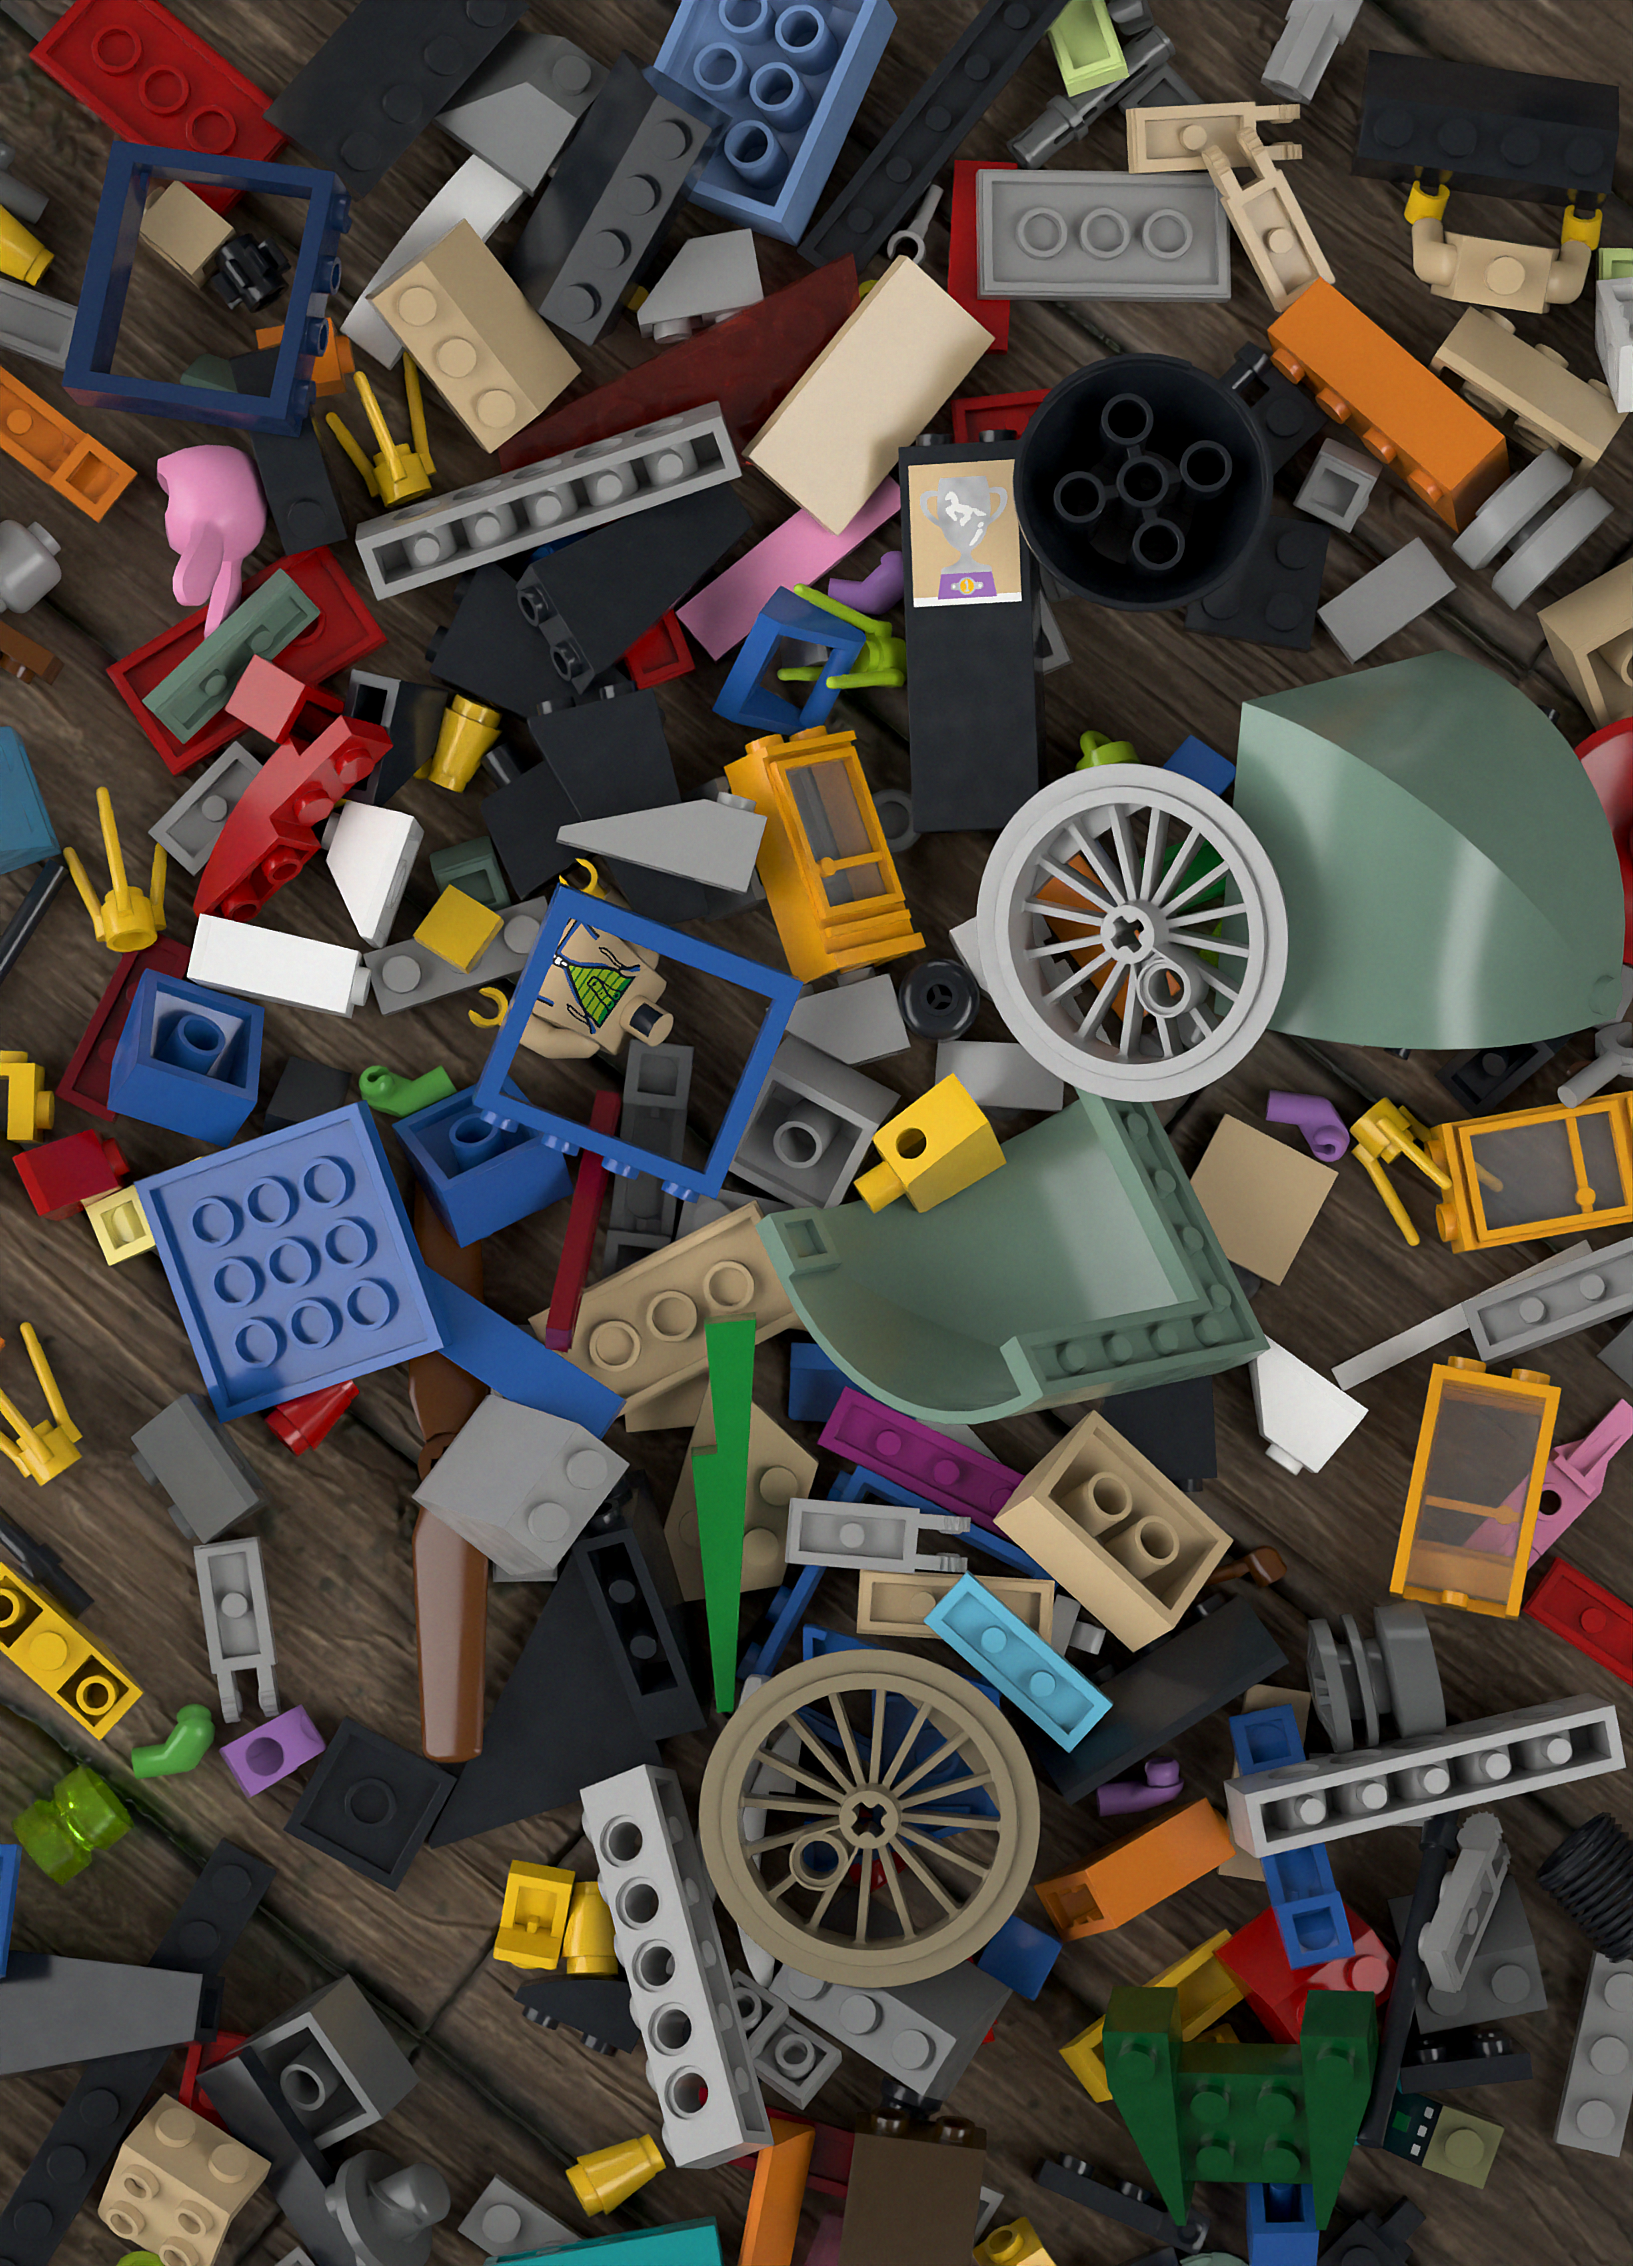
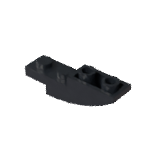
M562 1974L522 1981L513 1999L525 2005L522 2015L529 2020L553 2030H557L560 2022L584 2032L580 2040L581 2043L610 2057H615L619 2049L631 2054L641 2034V2030L636 2026L630 2012L632 1993L627 1975L587 1974L573 1976ZM689 2017L686 2019L682 2030L685 2044L688 2042L692 2031ZM757 2076L758 2083H759V2085H760L761 2082H762V2079H760V2078Z

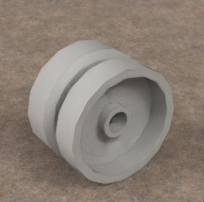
M1551 446L1543 451L1520 474L1516 471L1477 510L1475 513L1477 518L1451 546V549L1472 570L1485 568L1507 547L1514 553L1495 574L1492 583V589L1513 610L1517 609L1614 510L1592 486L1578 490L1558 510L1551 504L1569 484L1573 473V468Z

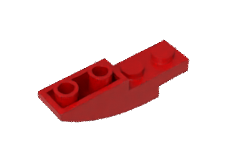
M340 715L313 743L288 737L247 787L215 843L202 875L192 908L197 918H199L200 914L246 923L259 914L262 905L286 882L292 880L301 872L303 865L321 848L311 827L316 822L327 817L332 811L333 805L358 781L367 777L373 771L375 764L394 746L383 726Z

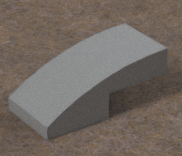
M979 1041L938 1043L935 1086L954 1073L979 1108L997 1109L999 1107L1053 1112L1062 1111L1064 1080L1042 1066L1021 1044Z

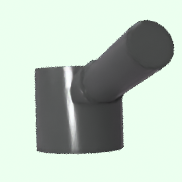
M1108 0V13L1118 23L1123 35L1130 36L1154 25L1153 15L1147 0Z

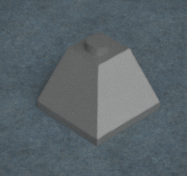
M510 29L432 119V124L533 197L549 179L550 175L547 173L551 166L574 140L611 71L565 37Z

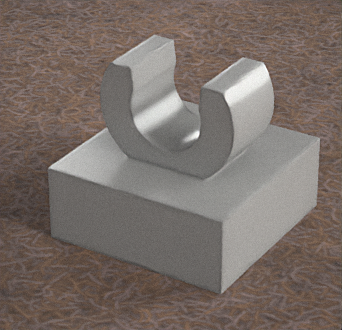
M1055 1592L1051 1646L1063 1657L1068 1645L1098 1655L1106 1630L1076 1620L1081 1603L1077 1599Z

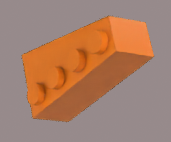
M1321 276L1267 329L1273 355L1270 357L1273 365L1292 383L1297 384L1301 380L1316 395L1317 403L1333 420L1339 424L1345 423L1376 458L1387 464L1458 535L1477 517L1475 515L1477 510L1511 477L1505 436Z

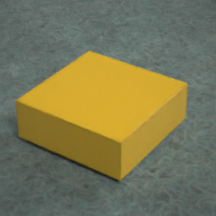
M449 884L413 936L416 942L468 975L505 923L501 916Z

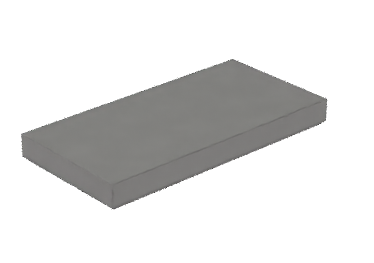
M979 169L976 173L977 300L1227 303L1231 298L1230 219L1220 201L1223 195L1215 186L1209 173L1155 172L1129 174V171Z

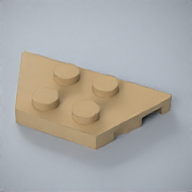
M710 1377L663 1529L685 1602L705 1599L691 1447L716 1445ZM753 1400L751 1402L740 1592L782 1585L788 1563H785L790 1497L808 1499L819 1464L818 1459L799 1441L793 1439L767 1411Z

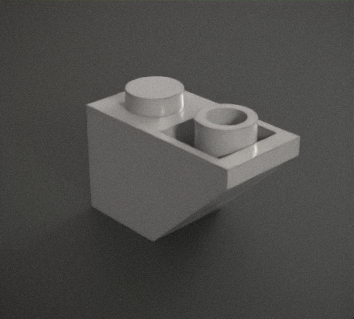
M751 228L688 239L637 312L641 338L654 336L656 343H674L692 337L691 329L716 325L718 332H735L754 326V318L765 316V303Z
M873 967L840 975L837 977L839 988L814 994L812 984L802 986L784 1030L786 1035L794 1036L850 1068L910 1052L911 1048L890 974L876 977Z

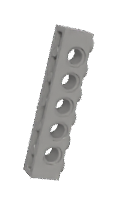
M717 400L357 524L355 542L378 601L742 476L733 441Z
M1584 1693L1448 1726L1445 1732L1406 1740L1398 1738L1379 1743L1376 1746H1365L1223 1782L1235 1844L1255 1858H1261L1626 1768L1615 1705L1591 1693Z
M643 1764L581 1789L580 1794L585 1810L582 1814L583 1828L586 1836L594 1845L600 1868L598 1875L599 1891L604 1901L610 1907L616 1931L614 1936L615 1953L627 1973L632 1993L630 2012L636 2026L642 2032L648 2055L646 2062L647 2078L652 2089L658 2094L665 2121L662 2127V2136L668 2152L675 2160L676 2167L710 2169L775 2145L676 1770ZM641 1831L643 1843L639 1854L636 1856L634 1842ZM655 1893H657L659 1906L656 1915L652 1918L650 1903ZM673 1955L675 1971L672 1978L668 1980L666 1966L669 1958ZM689 2017L692 2031L688 2042L685 2044L682 2030L686 2019ZM705 2080L708 2087V2098L702 2107L699 2102V2089Z

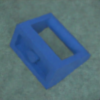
M780 585L759 612L712 711L733 723L789 736L813 727L823 726L842 689L828 688L826 680L830 676L850 673L866 641V636L856 627L809 603V601ZM784 636L833 648L803 710L760 686Z

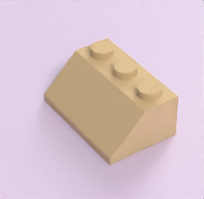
M465 218L365 296L368 303L475 441L488 453H492L540 415L582 371Z
M1470 306L1435 354L1428 370L1502 433L1506 439L1533 457L1537 458L1551 446L1573 468L1571 482L1579 486L1599 460L1629 412L1618 413L1610 388L1595 379H1590L1588 383H1585L1566 370L1569 364L1559 353L1542 344H1537L1535 348L1531 347L1513 335L1516 329L1505 317L1490 309H1484L1480 313Z
M1633 557L1537 613L1554 660L1597 731L1609 724L1633 716Z
M1095 1410L1089 1412L1028 1473L993 1520L1001 1530L1132 1652L1174 1629L1234 1541Z

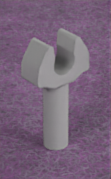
M1631 1022L1610 1025L1595 1034V1056L1597 1059L1558 1088V1097L1566 1107H1577L1618 1074L1633 1078V1048H1629L1632 1044Z

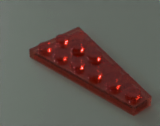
M852 251L523 427L498 447L502 473L504 474L717 400L733 441L740 467L753 465L741 453L861 303Z

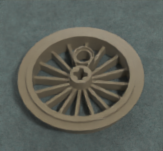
M855 1649L817 1656L786 1669L758 1688L738 1708L720 1734L705 1770L699 1803V1828L703 1855L713 1885L733 1919L756 1944L780 1962L808 1976L844 1986L879 1988L914 1983L949 1970L976 1953L1002 1928L1021 1900L1034 1868L1040 1837V1804L1034 1773L1019 1737L1001 1711L979 1689L953 1671L918 1656L890 1650ZM859 1689L877 1690L869 1778L866 1776L839 1692ZM887 1691L901 1693L918 1709V1712L885 1776L881 1780L880 1766ZM828 1695L855 1781L797 1714V1709ZM927 1718L947 1739V1742L899 1782L891 1785ZM782 1720H786L842 1788L762 1747L761 1743ZM955 1750L973 1772V1774L901 1795ZM757 1759L835 1801L747 1793L744 1790V1784L750 1762ZM982 1785L1001 1816L908 1807ZM863 1802L868 1808L875 1807L878 1803L883 1806L882 1826L879 1827L872 1820L864 1825L860 1824L857 1821L861 1809L859 1803ZM754 1807L836 1816L749 1841L746 1839L742 1808ZM908 1822L996 1830L1000 1834V1840L993 1861L986 1864ZM901 1835L982 1877V1881L963 1903H957ZM813 1841L827 1842L837 1851L839 1863L829 1871L820 1872L813 1870L804 1861L803 1848ZM794 1842L789 1857L791 1871L774 1885L767 1884L758 1870L752 1855ZM888 1842L946 1909L949 1915L923 1929L915 1928ZM862 1848L863 1860L856 1935H845L821 1927L819 1922L848 1871L858 1849ZM876 1848L896 1905L904 1935L884 1938H870L867 1936L873 1850ZM796 1881L810 1890L824 1891L813 1914L808 1919L799 1915L779 1898V1895Z

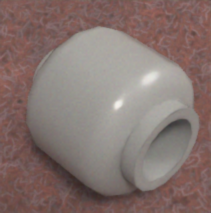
M5 520L0 523V614L6 609L16 614L27 612L61 579V569L54 558L61 548L55 539L35 521L28 528L14 520Z

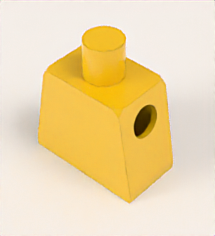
M952 1073L874 1134L872 1141L883 1162L855 1180L853 1184L874 1214L903 1194L908 1197L919 1213H923L997 1170L1007 1162L988 1119L955 1074Z

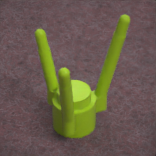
M802 583L794 586V593L865 631L866 641L850 673L828 677L826 680L828 688L847 689L867 686L894 688L901 687L907 679L906 642L901 638L891 637L892 625L890 622L873 620ZM824 666L781 668L778 670L777 676L780 680L817 681Z

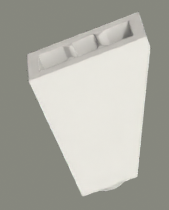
M200 914L187 978L199 986L211 990L352 1018L354 1004L364 1006L366 1003L372 969L363 967L364 957L357 950Z

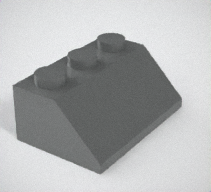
M853 1887L822 1916L819 1925L837 1933L855 1936L857 1932L860 1889ZM870 1896L867 1936L870 1938H884L904 1935L899 1915ZM966 1959L953 1968L933 1977L910 1984L879 1988L834 1984L808 1976L783 1964L768 1991L922 2096L946 2102L1013 1992V1989Z

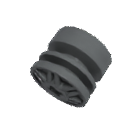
M1414 1599L1374 1607L1373 1637L1367 1639L1362 1638L1358 1625L1351 1613L1340 1614L1341 1644L1337 1645L1334 1644L1326 1618L1308 1621L1309 1643L1306 1668L1311 1695L1318 1720L1321 1721L1326 1729L1335 1753L1353 1750L1352 1720H1358L1366 1746L1378 1745L1380 1733L1379 1715L1390 1713L1396 1731L1403 1740L1445 1732V1708L1437 1662L1429 1629L1418 1600Z

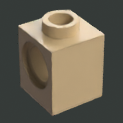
M174 180L167 189L160 186L146 198L139 232L140 236L149 246L200 289L218 269L214 262L215 256L227 244L238 238L236 231L180 181Z

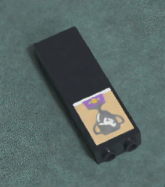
M1016 430L979 432V442L954 444L953 434H924L916 436V446L898 447L913 832L942 834L1003 831L1019 809L1039 791L1048 786L1039 561L1029 548L1021 531L1013 500V469L1020 441L1017 440Z

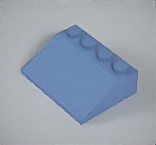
M682 0L653 67L733 117L687 201L741 227L751 228L752 231L799 247L898 18L887 0Z

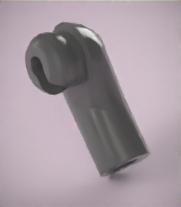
M0 138V204L5 209L35 225L49 198L14 178L9 166L15 158V148Z

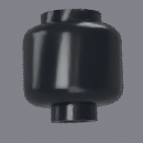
M932 958L919 962L906 973L899 987L898 1006L904 1025L912 1035L926 1042L943 1044L959 1039L971 1029L979 1013L981 994L976 979L965 966L952 959ZM938 986L948 989L951 996L941 995ZM932 989L935 999L929 1005L927 994ZM940 1003L950 1004L945 1009H936Z

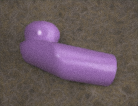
M890 551L881 557V565L863 582L830 578L828 596L862 614L880 615L888 612L904 597L902 552Z
M1269 1090L1265 1121L1298 1125L1314 1155L1322 1161L1333 1162L1345 1154L1350 1142L1348 1128L1327 1098Z
M1171 1757L1153 1758L1145 1765L1147 1778L1102 1784L1095 1789L1099 1816L1142 1812L1176 1799L1180 1795L1184 1784V1779L1179 1777V1763Z

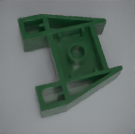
M1113 1986L1102 2029L1107 2087L1176 2226L1187 2225L1195 2182L1215 2181L1313 2184L1316 2230H1326L1372 2090L1379 2047L1375 1992L1308 1990L1300 2032V2044L1183 2042L1178 1987Z

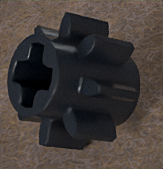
M252 233L244 234L227 244L214 258V262L221 272L213 276L211 281L231 310L243 302L250 313L259 312L277 301L289 288V284L282 274L290 270L292 266L272 237L259 244Z

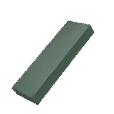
M279 568L156 686L142 702L185 744L229 702L239 678L245 672L254 654L271 661L321 611L299 586Z

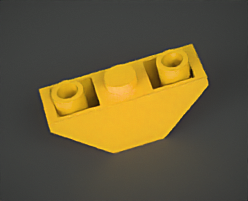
M3 1561L0 1562V1650L99 1741L102 1740L145 1693L144 1690L111 1650L60 1602Z

